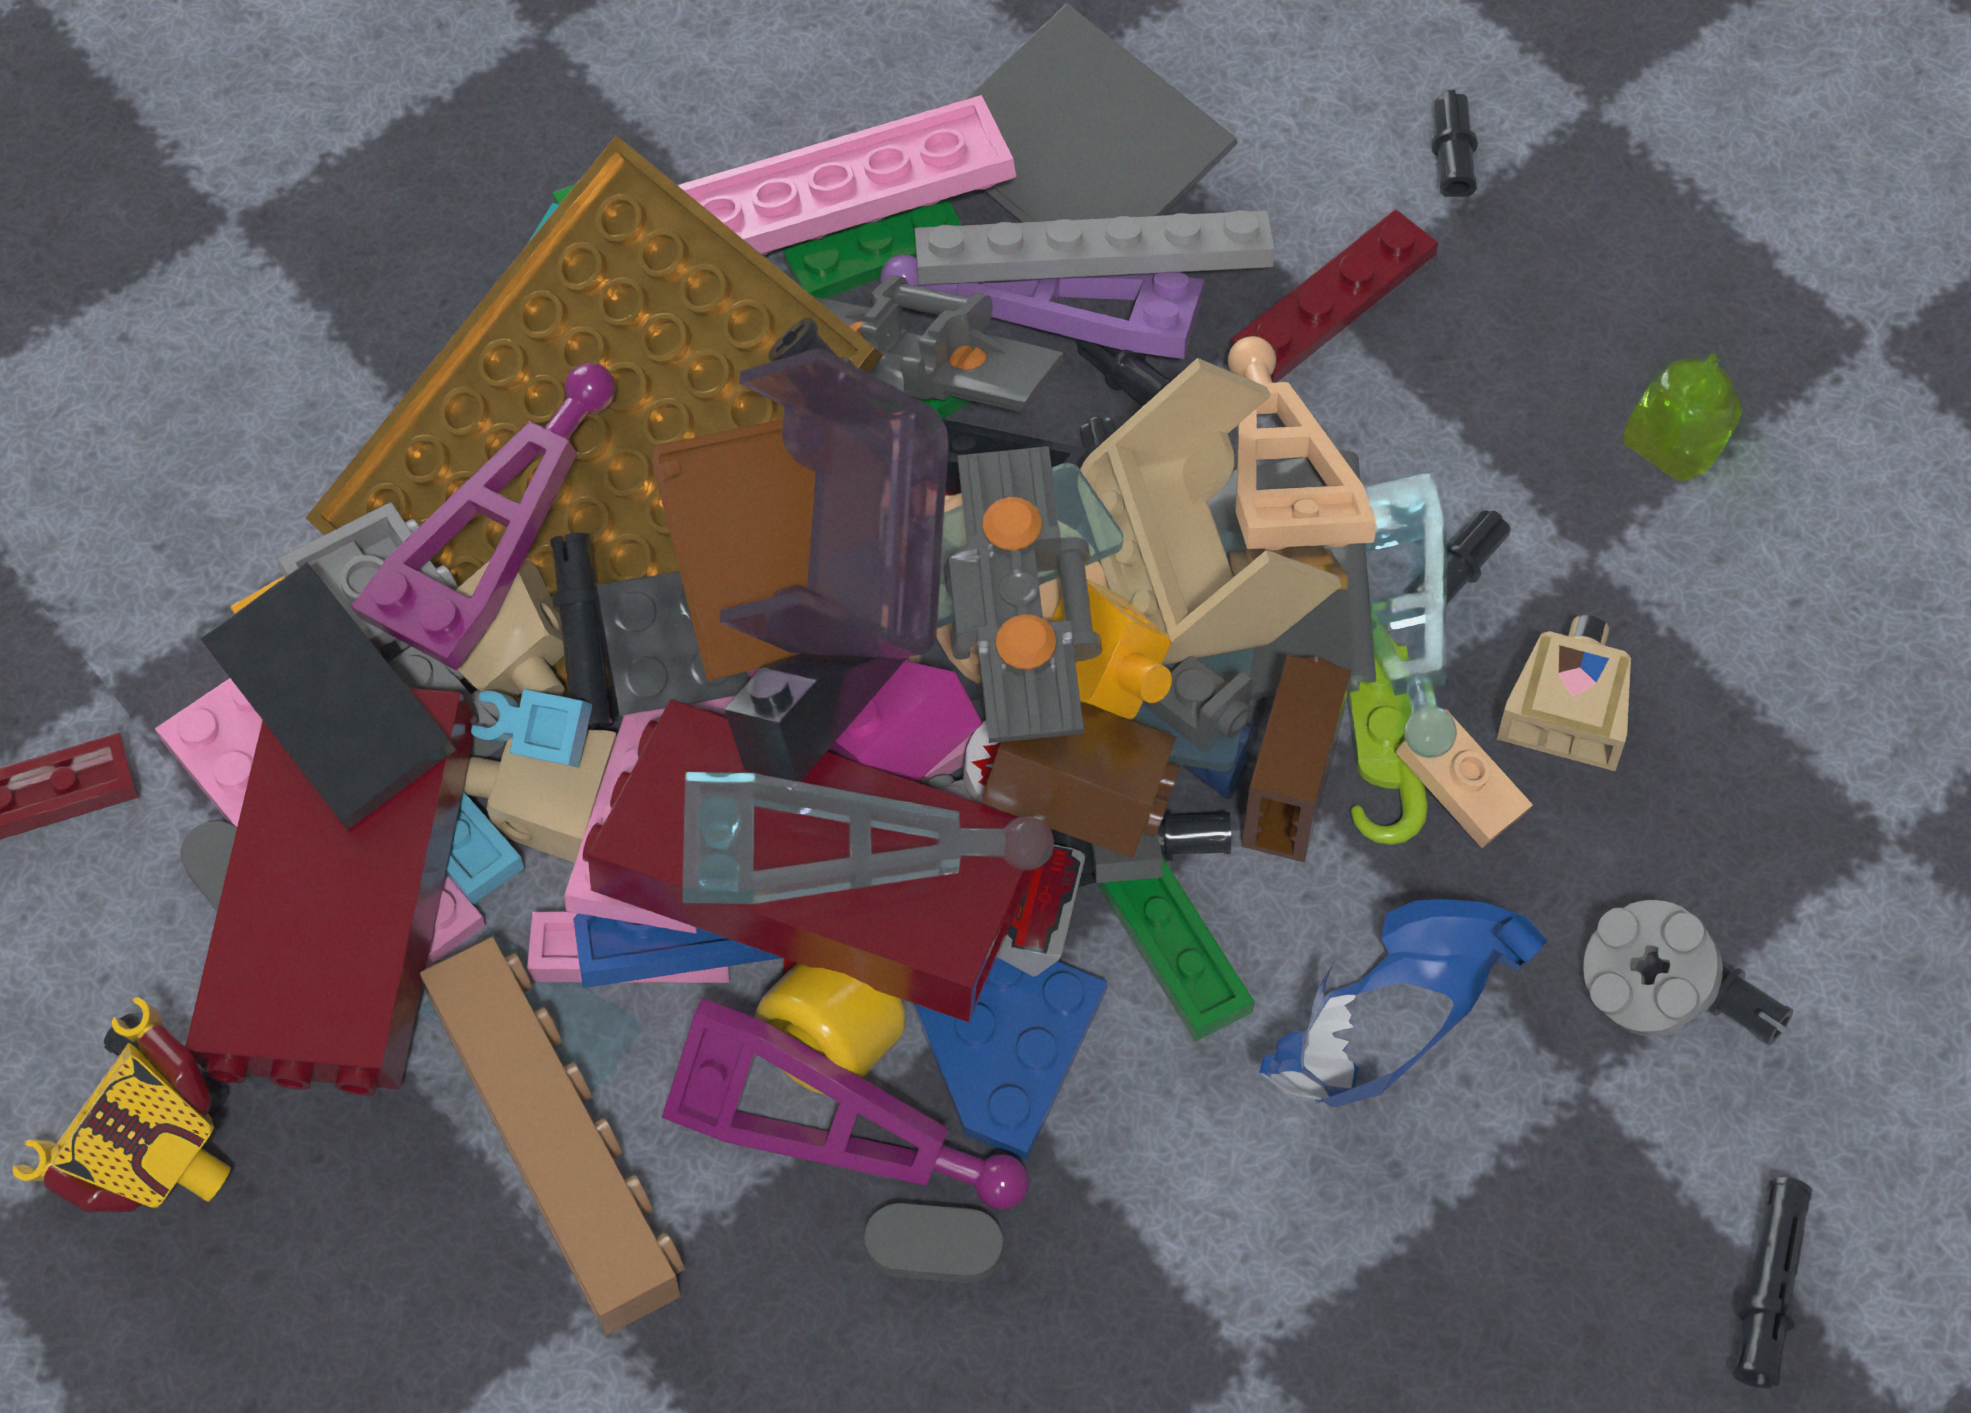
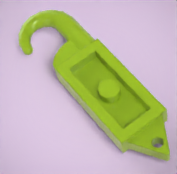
M1371 616L1372 632L1375 635L1373 636L1376 682H1360L1359 691L1347 692L1356 768L1361 778L1370 784L1382 788L1400 790L1402 817L1393 825L1380 826L1366 817L1360 805L1352 807L1351 815L1354 825L1363 836L1375 843L1394 845L1405 843L1419 833L1426 822L1428 805L1425 785L1396 754L1401 744L1419 731L1407 646H1398L1375 618Z

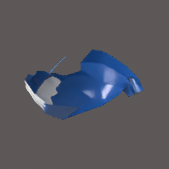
M1446 899L1413 901L1388 912L1385 916L1381 939L1389 955L1360 982L1332 991L1324 997L1326 982L1333 967L1332 964L1315 995L1308 1029L1301 1032H1291L1278 1040L1276 1053L1264 1057L1259 1074L1286 1094L1315 1100L1317 1103L1325 1102L1329 1107H1339L1381 1095L1472 1010L1484 990L1489 973L1495 964L1502 962L1518 972L1544 947L1548 940L1527 917L1484 902ZM1395 984L1415 985L1445 994L1451 998L1454 1006L1443 1027L1420 1053L1396 1071L1356 1087L1359 1067L1354 1062L1348 1060L1347 1054L1344 1052L1349 1041L1335 1038L1332 1035L1335 1031L1353 1027L1350 1023L1351 1013L1344 1005L1354 1000L1355 996L1359 993Z

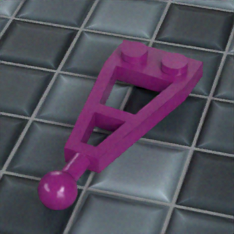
M584 363L575 367L569 373L565 382L567 398L546 427L543 428L531 421L527 423L388 556L351 605V608L359 618L457 671L495 619L577 455V452L568 440L587 413L601 412L613 401L616 385L612 374L605 367L596 363ZM538 454L543 456L519 504L498 494ZM477 513H480L507 527L471 599L418 572V570Z
M702 998L695 1011L662 1114L663 1119L726 1143L926 1186L934 1170L975 1186L976 1193L981 1201L993 1209L1006 1210L1013 1208L1025 1198L1029 1189V1175L1025 1166L1018 1159L1009 1155L999 1154L982 1160L943 1145L948 1128L851 1071L838 1066L827 1057L767 1022ZM756 1055L839 1102L830 1132L738 1112ZM858 1115L864 1116L919 1148L918 1151L851 1137Z

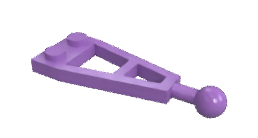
M905 254L890 258L883 266L880 275L881 283L890 275L905 277L908 284L969 298L975 293L988 295L993 303L991 316L993 318L1120 350L1127 349L1138 353L1180 359L1185 357L1202 304L1205 279L1190 278L1181 272L918 285L917 259ZM1058 297L1136 300V303L1128 321L1059 304L1056 301Z

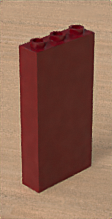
M408 688L456 750L348 831L262 720L185 1048L194 1056L196 1062L205 1070L204 1074L207 1077L232 1084L244 1083L246 1076L268 1077L270 1082L275 1085L296 1090L309 1089L311 1082L333 1083L340 1091L361 1096L374 1095L376 1088L400 1090L422 986L420 972L424 971L426 967L474 736L471 730L472 726H476L477 718L461 692Z
M670 699L659 721L650 720L644 728L638 745L639 758L632 772L623 771L618 777L611 795L610 806L612 809L604 824L595 823L586 838L582 858L589 865L591 891L811 968H824L846 974L869 985L876 991L969 1023L1038 866L1043 825L829 752L823 755L799 784L744 770L727 718Z

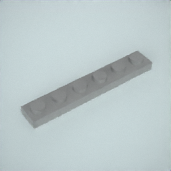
M1238 210L1206 214L1179 213L1145 217L1119 216L1115 218L1085 220L1060 219L1056 221L1025 223L1000 222L997 224L965 226L941 225L937 227L915 228L918 285L1273 267L1274 243L1267 210Z

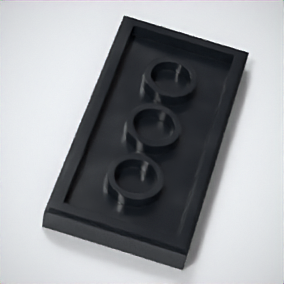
M305 562L200 638L347 831L456 750L447 736L308 562Z

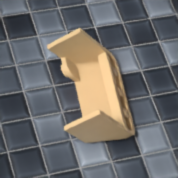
M1199 358L1193 361L1086 458L1080 469L1077 484L1079 497L1109 589L1125 597L1170 636L1171 646L1161 665L1183 662L1189 656L1199 659L1266 646L1341 587L1337 575L1268 550L1264 551L1235 577L1233 576L1208 501L1227 484L1233 473L1235 457L1228 433L1270 397L1267 386Z

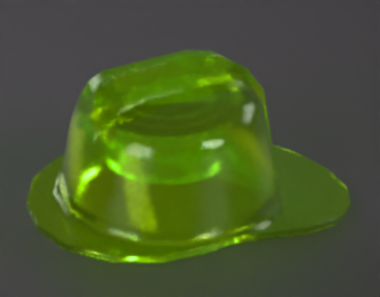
M1711 353L1705 360L1701 358H1683L1669 364L1650 383L1628 418L1623 433L1625 446L1677 481H1687L1702 475L1716 462L1737 427L1742 413L1740 399L1735 392L1733 381L1726 371L1719 367L1718 355Z

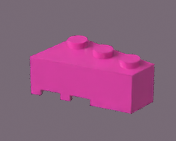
M904 661L827 752L918 782L983 723L956 672ZM761 668L757 669L752 675H750V676H749V679L751 680L752 677H753Z

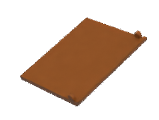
M884 398L875 400L885 410ZM830 409L657 445L654 448L652 454L653 468L707 681L758 669L848 637L870 640L933 623L932 603L903 487L899 484V480L884 467ZM862 414L860 417L888 447H892L890 439L866 414ZM891 414V417L898 424L896 417Z

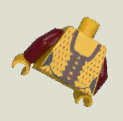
M135 997L132 999L136 1005L141 1007L143 1012L142 1021L137 1027L130 1029L117 1017L114 1016L112 1019L113 1029L132 1042L138 1043V1048L130 1043L126 1045L57 1144L47 1140L31 1139L24 1142L26 1146L34 1148L39 1154L40 1161L36 1170L27 1165H13V1175L17 1179L23 1181H43L46 1189L84 1212H132L142 1204L151 1208H158L176 1183L208 1202L219 1191L231 1170L229 1165L201 1148L214 1129L211 1116L208 1114L212 1096L194 1056L162 1025V1017L158 1009L141 998Z

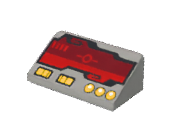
M1041 842L1038 866L998 958L1032 977H1036L1060 959L1085 861V854L1073 848Z

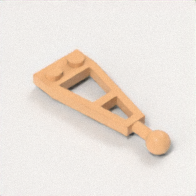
M1250 336L1240 339L1232 346L1228 355L1230 371L1267 386L1270 397L1238 424L1236 515L1247 549L1263 548L1274 551L1282 550L1286 547L1317 545L1343 547L1354 543H1373L1377 521L1363 484L1289 382H1272L1270 376L1276 366V355L1272 346L1260 337ZM1277 413L1286 426L1257 428V414ZM1308 457L1327 484L1325 487L1256 490V460Z

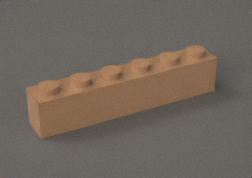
M490 937L420 972L429 1001L605 1336L681 1297L676 1274L685 1270L682 1260L668 1234L664 1233L655 1238L644 1216L653 1212L651 1203L636 1175L624 1180L613 1159L622 1155L617 1139L605 1118L593 1123L583 1104L592 1099L589 1088L575 1062L564 1067L562 1066L553 1047L562 1043L560 1035L546 1008L543 1007L533 1012L524 993L533 988L516 953L504 958L495 939Z

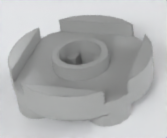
M1645 900L1631 903L1624 908H1613L1601 917L1598 929L1591 936L1588 943L1583 970L1586 987L1590 992L1594 1005L1622 1029L1630 1033L1647 1037H1661L1683 1030L1688 1027L1686 1023L1695 1019L1702 1010L1704 1012L1708 1010L1715 1001L1721 986L1723 965L1718 946L1699 918L1677 904L1660 900ZM1658 952L1659 958L1662 961L1670 963L1668 973L1657 974L1655 984L1646 985L1644 984V976L1636 971L1639 961L1645 960L1648 953Z

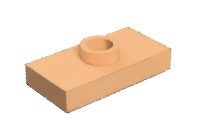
M1447 709L1404 741L1396 751V754L1481 848L1489 844L1533 806Z

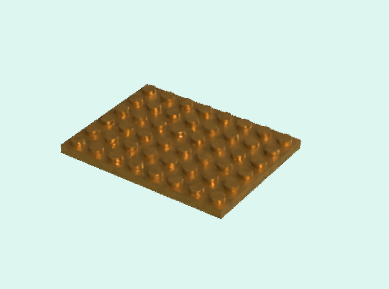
M616 135L305 518L325 536L391 502L404 522L413 519L420 527L527 423L531 421L545 428L567 398L565 382L569 373L578 365L596 363L605 367L612 374L616 385L614 399L603 411L593 414L587 413L568 440L577 452V455L525 558L532 561L538 568L551 597L557 593L553 549L550 545V540L553 537L562 536L563 541H566L565 534L586 533L592 536L591 549L596 585L679 572L653 468L652 454L654 448L657 445L829 410L828 406L819 407L818 405L811 404L805 397L807 389L783 364L776 366L768 358V354L775 342L790 327L804 318H812L817 323L818 330L816 333L839 358L848 357L855 364V370L857 371L855 379L859 384L877 364L883 354ZM809 354L804 355V358L815 369L819 368V364ZM845 392L841 395L844 400L849 398ZM538 454L498 494L519 504L543 456ZM477 513L430 561L436 569L444 565L459 587L492 558L507 527ZM562 657L551 669L565 688L561 697L569 698L565 657ZM604 657L605 672H606V681H607V690H609V689H610V685H609L608 674H607V668H606L605 657ZM521 693L514 699L519 707L522 698Z

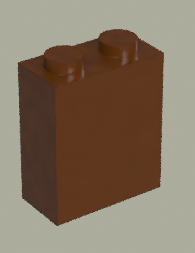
M1287 654L1249 789L1242 847L1305 863L1341 730L1351 674L1350 669L1337 667L1331 661L1320 657H1307L1304 659Z
M1080 702L1084 734L1001 742L981 800L982 804L1130 858H1134L1142 833L1154 838L1156 837L1180 765L1168 761L1176 736Z

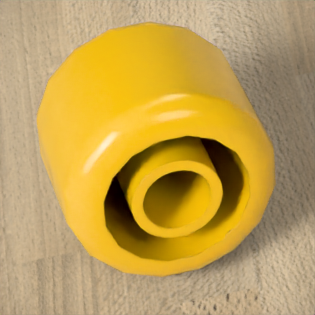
M796 963L763 996L755 1011L756 1019L767 1022L861 1078H864L897 1044L906 1028L905 1004L902 999L876 991L869 985L846 974L824 968H812ZM782 1070L788 1077H790L794 1082L798 1083L799 1085L805 1087L806 1089L814 1093L825 1095L824 1093L818 1091L812 1086L806 1084L805 1082L799 1080L798 1078Z

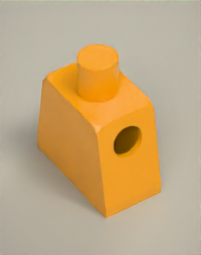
M1087 579L1093 632L1101 637L1102 652L1093 659L1075 662L1080 702L1131 720L1136 717L1143 701L1148 703L1159 702L1170 690L1172 684L1171 672L1167 667L1161 665L1171 646L1170 636L1125 597ZM1061 598L1050 622L1065 621L1063 598Z

